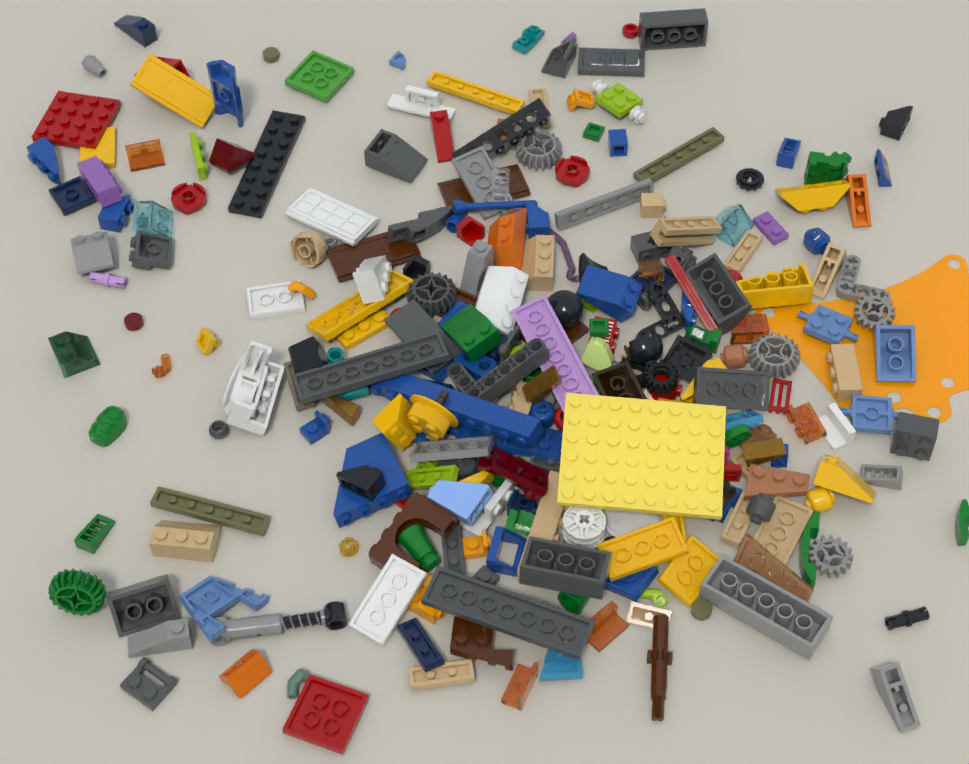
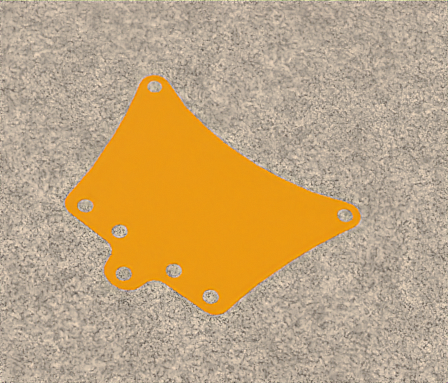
M947 255L925 271L905 281L884 288V290L890 293V300L893 301L892 306L895 307V318L892 325H915L916 382L876 381L873 330L869 332V327L862 329L863 324H857L858 318H854V307L857 305V302L840 299L827 302L767 307L775 311V316L772 318H767L763 315L762 312L766 308L756 309L758 319L776 335L779 333L781 337L787 335L788 340L793 339L794 344H798L800 358L823 383L836 402V395L832 393L833 379L829 378L830 363L827 364L826 353L830 351L831 344L804 333L803 329L807 321L797 317L800 310L808 314L813 313L819 304L853 319L849 331L859 335L857 342L855 343L845 338L840 344H854L863 387L862 395L888 397L889 393L897 392L901 395V400L896 403L892 402L894 410L905 408L914 412L915 415L933 418L929 416L927 411L931 407H936L941 411V415L935 419H939V423H942L952 413L949 403L950 397L955 393L969 389V275L967 262L959 255ZM954 259L959 261L961 266L958 269H952L948 266V262ZM946 377L951 378L954 381V386L946 388L941 384V380ZM851 401L837 402L839 407H851Z

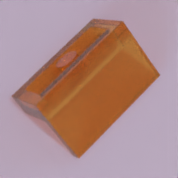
M159 139L125 146L131 172L165 165Z
M610 601L591 618V620L595 621V627L588 643L599 653L629 627V624L617 614L618 605L613 601Z
M534 661L531 668L518 663L501 699L502 704L520 711L522 710L538 676L537 662Z

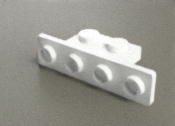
M407 85L405 88V96L392 94L387 103L388 108L429 118L430 112L447 110L449 122L455 114V108L440 105L439 92Z
M507 480L503 482L498 490L494 487L492 497L471 527L465 524L464 530L474 536H482V530L486 529L487 531L494 520L502 513L514 491L519 488L513 486Z

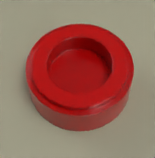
M628 23L623 26L622 34L628 39L636 38L639 27L636 24Z

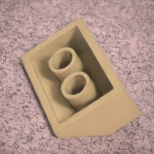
M536 235L524 242L522 270L520 271L529 275L525 290L553 291L555 235Z
M161 520L153 528L149 545L154 557L213 562L222 527L219 525Z

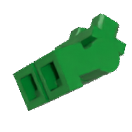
M810 151L804 173V185L843 180L844 176L848 174L847 164L851 162L852 157L846 152L839 154L835 151L832 155L825 156V153Z

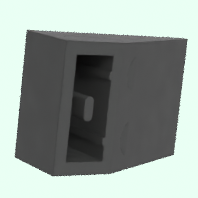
M383 129L378 132L364 150L365 166L409 183L413 181L428 161L425 156L398 135Z

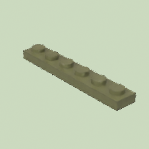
M712 127L635 171L633 178L638 182L648 178L655 182L724 142L725 136Z
M159 486L150 502L151 507L259 536H264L270 523L269 515Z

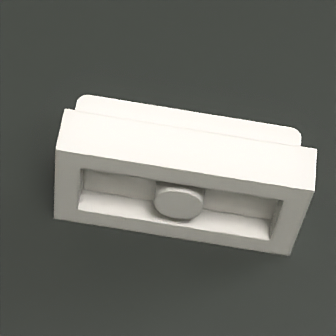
M835 403L828 405L826 415L813 420L814 426L832 450H837L854 442L856 430Z

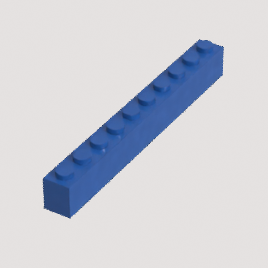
M407 373L368 385L369 391L375 396H382L392 401L400 393L411 405V395H421L436 401L441 391L444 390L449 395L442 406L457 418L459 424L465 425L472 430L482 431L486 435L499 437L503 441L516 443L520 447L533 449L544 433L543 425L539 418Z

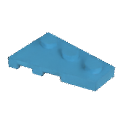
M549 649L547 650L539 682L582 679L581 660Z

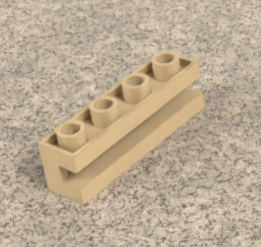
M714 216L659 218L650 236L659 247L706 245L714 243L716 238L713 234H719L722 227Z

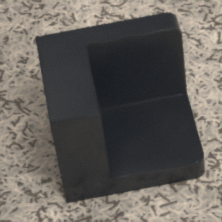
M415 254L403 267V275L411 279H417L418 274L424 276L425 272L427 274L431 273L430 261Z

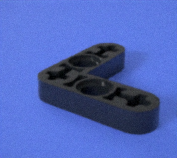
M653 282L647 289V295L660 315L661 320L640 330L636 334L635 339L650 333V338L655 337V327L660 326L664 329V334L660 335L662 340L679 331L684 325V318L665 286L661 282ZM655 288L659 289L660 291L659 293H654L652 290ZM661 303H668L670 306V310H663L661 307ZM673 320H674V321H676V320L678 321V324H677V325L674 324V325L668 327V325H669Z

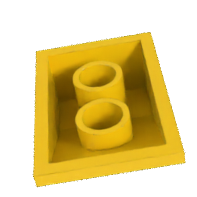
M834 454L824 455L820 461L813 484L872 504L877 492L845 461L840 460L841 457Z

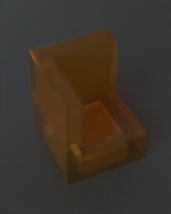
M660 258L638 262L637 274L639 277H654L655 281L664 284L665 270Z

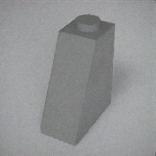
M477 239L469 249L460 285L461 290L478 297L487 267L494 266L492 245Z

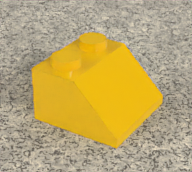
M399 393L371 421L393 444L403 451L416 438L417 432L411 428L412 424L406 418L412 405Z

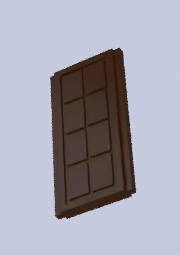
M518 164L496 169L513 199L530 196L529 187ZM461 178L437 183L445 206H452V214H454L453 200L474 203Z
M388 232L361 239L354 246L344 244L327 249L326 251L339 283L354 279L352 273L356 272V268L360 267L364 259L385 255L387 262L390 261L392 267L407 263L414 254L422 256L416 243L409 244L406 239L389 243L387 239Z

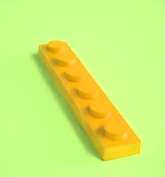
M435 70L427 80V86L512 115L525 106L524 100Z

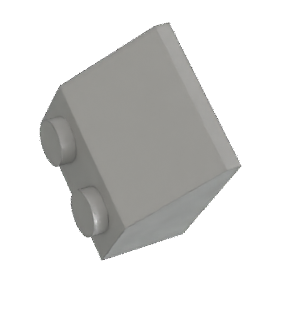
M98 231L86 236L79 235L71 239L78 275L114 267L107 231Z

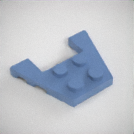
M213 576L207 577L180 595V602L210 642L225 633V626L214 618L237 602L241 601L254 611L269 603V596L262 593L261 596L253 594L251 589L245 588L242 590L236 588L234 583Z

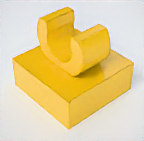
M201 328L195 342L204 355L211 354L213 348H218L221 342L215 338L216 334L211 333L208 328Z

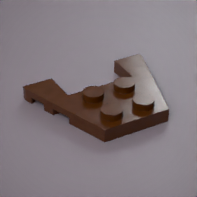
M454 616L450 643V653L452 655L473 661L480 659L487 661L488 665L496 666L498 664L505 666V670L513 671L514 650H493L495 630Z

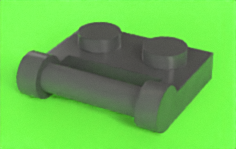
M143 657L138 662L137 667L120 684V688L151 711H154L175 688L178 679L168 676L152 665L148 658ZM145 671L149 672L163 682L164 686L160 688L142 674Z

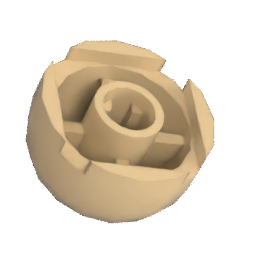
M309 230L300 232L290 242L292 257L302 262L300 263L302 267L312 268L319 264L326 255L327 246L325 240L317 232Z

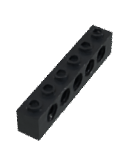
M538 98L453 152L452 159L487 143L492 145L491 150H486L490 159L495 154L500 155L506 150L507 146L510 144L514 146L524 135L528 137L535 132V128L547 125L551 114L541 99ZM528 116L535 117L536 121L529 122L526 118ZM514 125H519L521 127V130L516 132L512 129V127ZM500 134H504L507 139L500 141L497 137Z

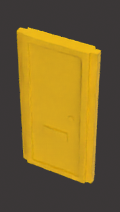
M150 53L130 86L200 128L204 126L215 107L211 90Z

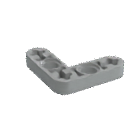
M856 255L845 257L836 289V295L839 298L857 302L858 299L862 300L863 297L858 294L859 292L867 293V297L872 292L874 296L880 293L882 298L886 295V301H890L891 295L887 290L856 283L861 260ZM851 263H854L853 269L849 268ZM844 275H851L853 278L846 279Z

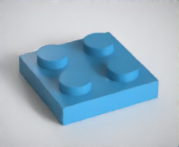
M752 410L726 415L725 431L740 424H746L748 428H755L758 426V423L764 422L763 415Z

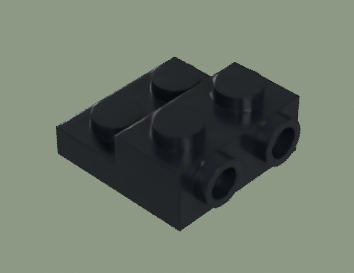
M678 335L663 359V363H666L667 360L670 361V365L673 363L675 368H678V372H680V379L690 384L694 379L695 367H702L713 355L708 346L704 344L698 345L694 343L692 338Z

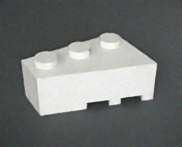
M385 255L364 259L360 267L356 268V272L352 273L363 304L385 300L386 292H388V282H390V273L392 272V265L390 261L387 262Z

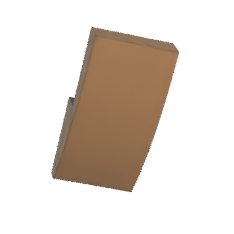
M761 424L755 428H750L751 437L738 445L741 447L742 444L776 439L778 435L772 431L770 426Z

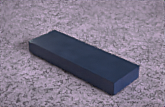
M417 618L397 625L398 632L425 673L445 665L443 657Z

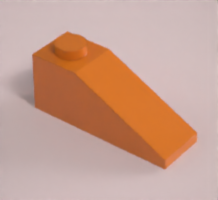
M866 174L848 175L844 180L850 183V188L846 191L845 198L853 228L871 227Z

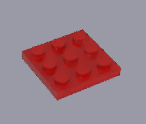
M309 674L282 729L283 734L343 755L369 701V695Z

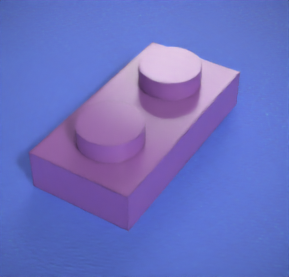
M768 211L753 218L752 223L773 246L788 239L789 233Z

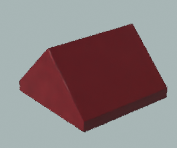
M217 138L209 163L230 173L256 156V154L240 145Z

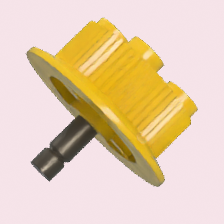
M442 390L436 401L421 395H411L410 402L413 406L406 416L412 424L411 428L417 433L423 432L432 440L438 441L444 437L449 427H457L459 424L457 418L442 406L449 394Z

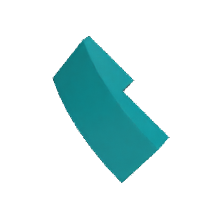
M530 25L522 31V36L513 42L512 48L527 54L540 41L545 31L538 26Z

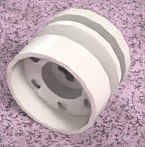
M569 507L563 517V543L598 549L597 544L605 541L606 519L602 510L582 507Z

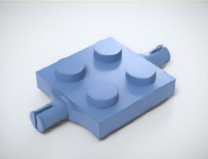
M820 304L811 314L800 310L797 315L798 318L807 321L803 329L804 333L829 344H840L845 338L856 343L859 335L849 331L853 323L852 318Z
M852 394L850 408L838 407L844 415L850 416L851 425L856 432L891 435L892 422L897 420L899 415L898 412H894L892 398Z

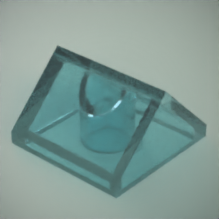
M741 204L726 207L715 217L722 230L719 234H713V236L734 248L746 231H750L754 227V223Z

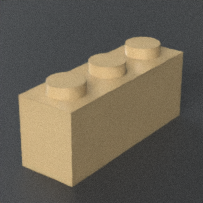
M831 344L830 351L826 353L827 364L830 363L829 378L833 379L832 393L836 395L837 402L851 401L852 394L862 395L863 391L854 344Z

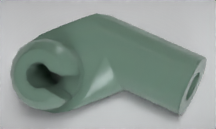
M298 669L288 679L287 698L296 699L298 697V685L301 681L306 682L310 674L308 671Z

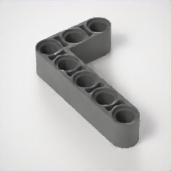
M534 338L478 381L473 379L460 362L450 364L447 368V374L460 392L493 402L545 363L550 357V352L542 339Z

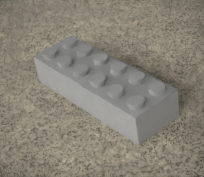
M724 555L720 556L700 585L699 597L701 599L708 600L715 607L810 660L824 639L832 623L833 616Z

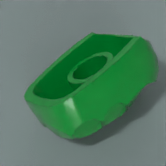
M114 405L105 408L97 416L88 434L91 442L100 447L111 445L127 427L124 411Z

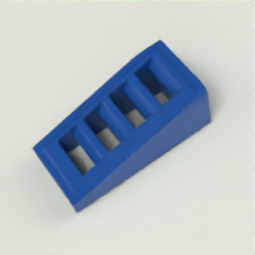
M784 138L777 154V166L789 169L794 167L801 146V140Z

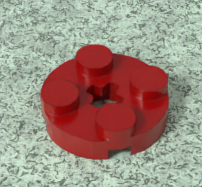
M570 156L567 159L563 157L555 165V179L562 184L578 188L589 178L590 168L588 163L579 156Z
M182 183L172 190V206L185 215H191L207 204L205 189L198 183H193V185Z

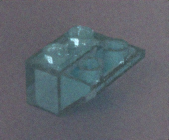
M152 200L134 201L132 225L134 237L137 230L172 237L173 211Z

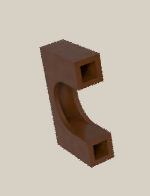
M415 492L412 497L410 496L406 500L402 511L394 516L390 527L382 532L378 543L370 548L368 556L371 563L383 569L390 556L394 554L422 570L419 562L398 549L399 536L407 528L415 524H421L422 527H426L447 539L458 524L456 515Z

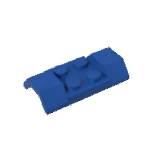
M224 60L210 61L207 63V70L215 112L217 115L230 113L237 117L238 127L242 128L244 115L240 89L237 86L235 66Z

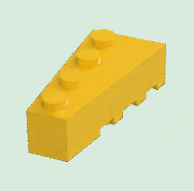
M805 263L798 264L796 268H783V271L778 273L771 271L763 277L757 275L736 281V284L751 304V309L812 302L814 286Z

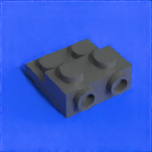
M137 230L136 236L132 237L130 242V248H133V251H130L129 261L132 262V267L150 270L151 266L170 269L173 238Z

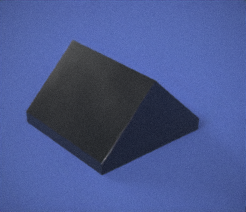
M314 336L288 348L295 374L328 364L325 351Z

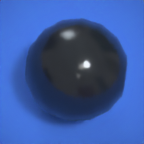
M560 290L550 295L548 301L563 328H571L579 323L584 309L583 303L577 294L569 290Z

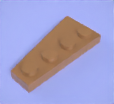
M748 533L745 534L734 561L809 602L814 589Z

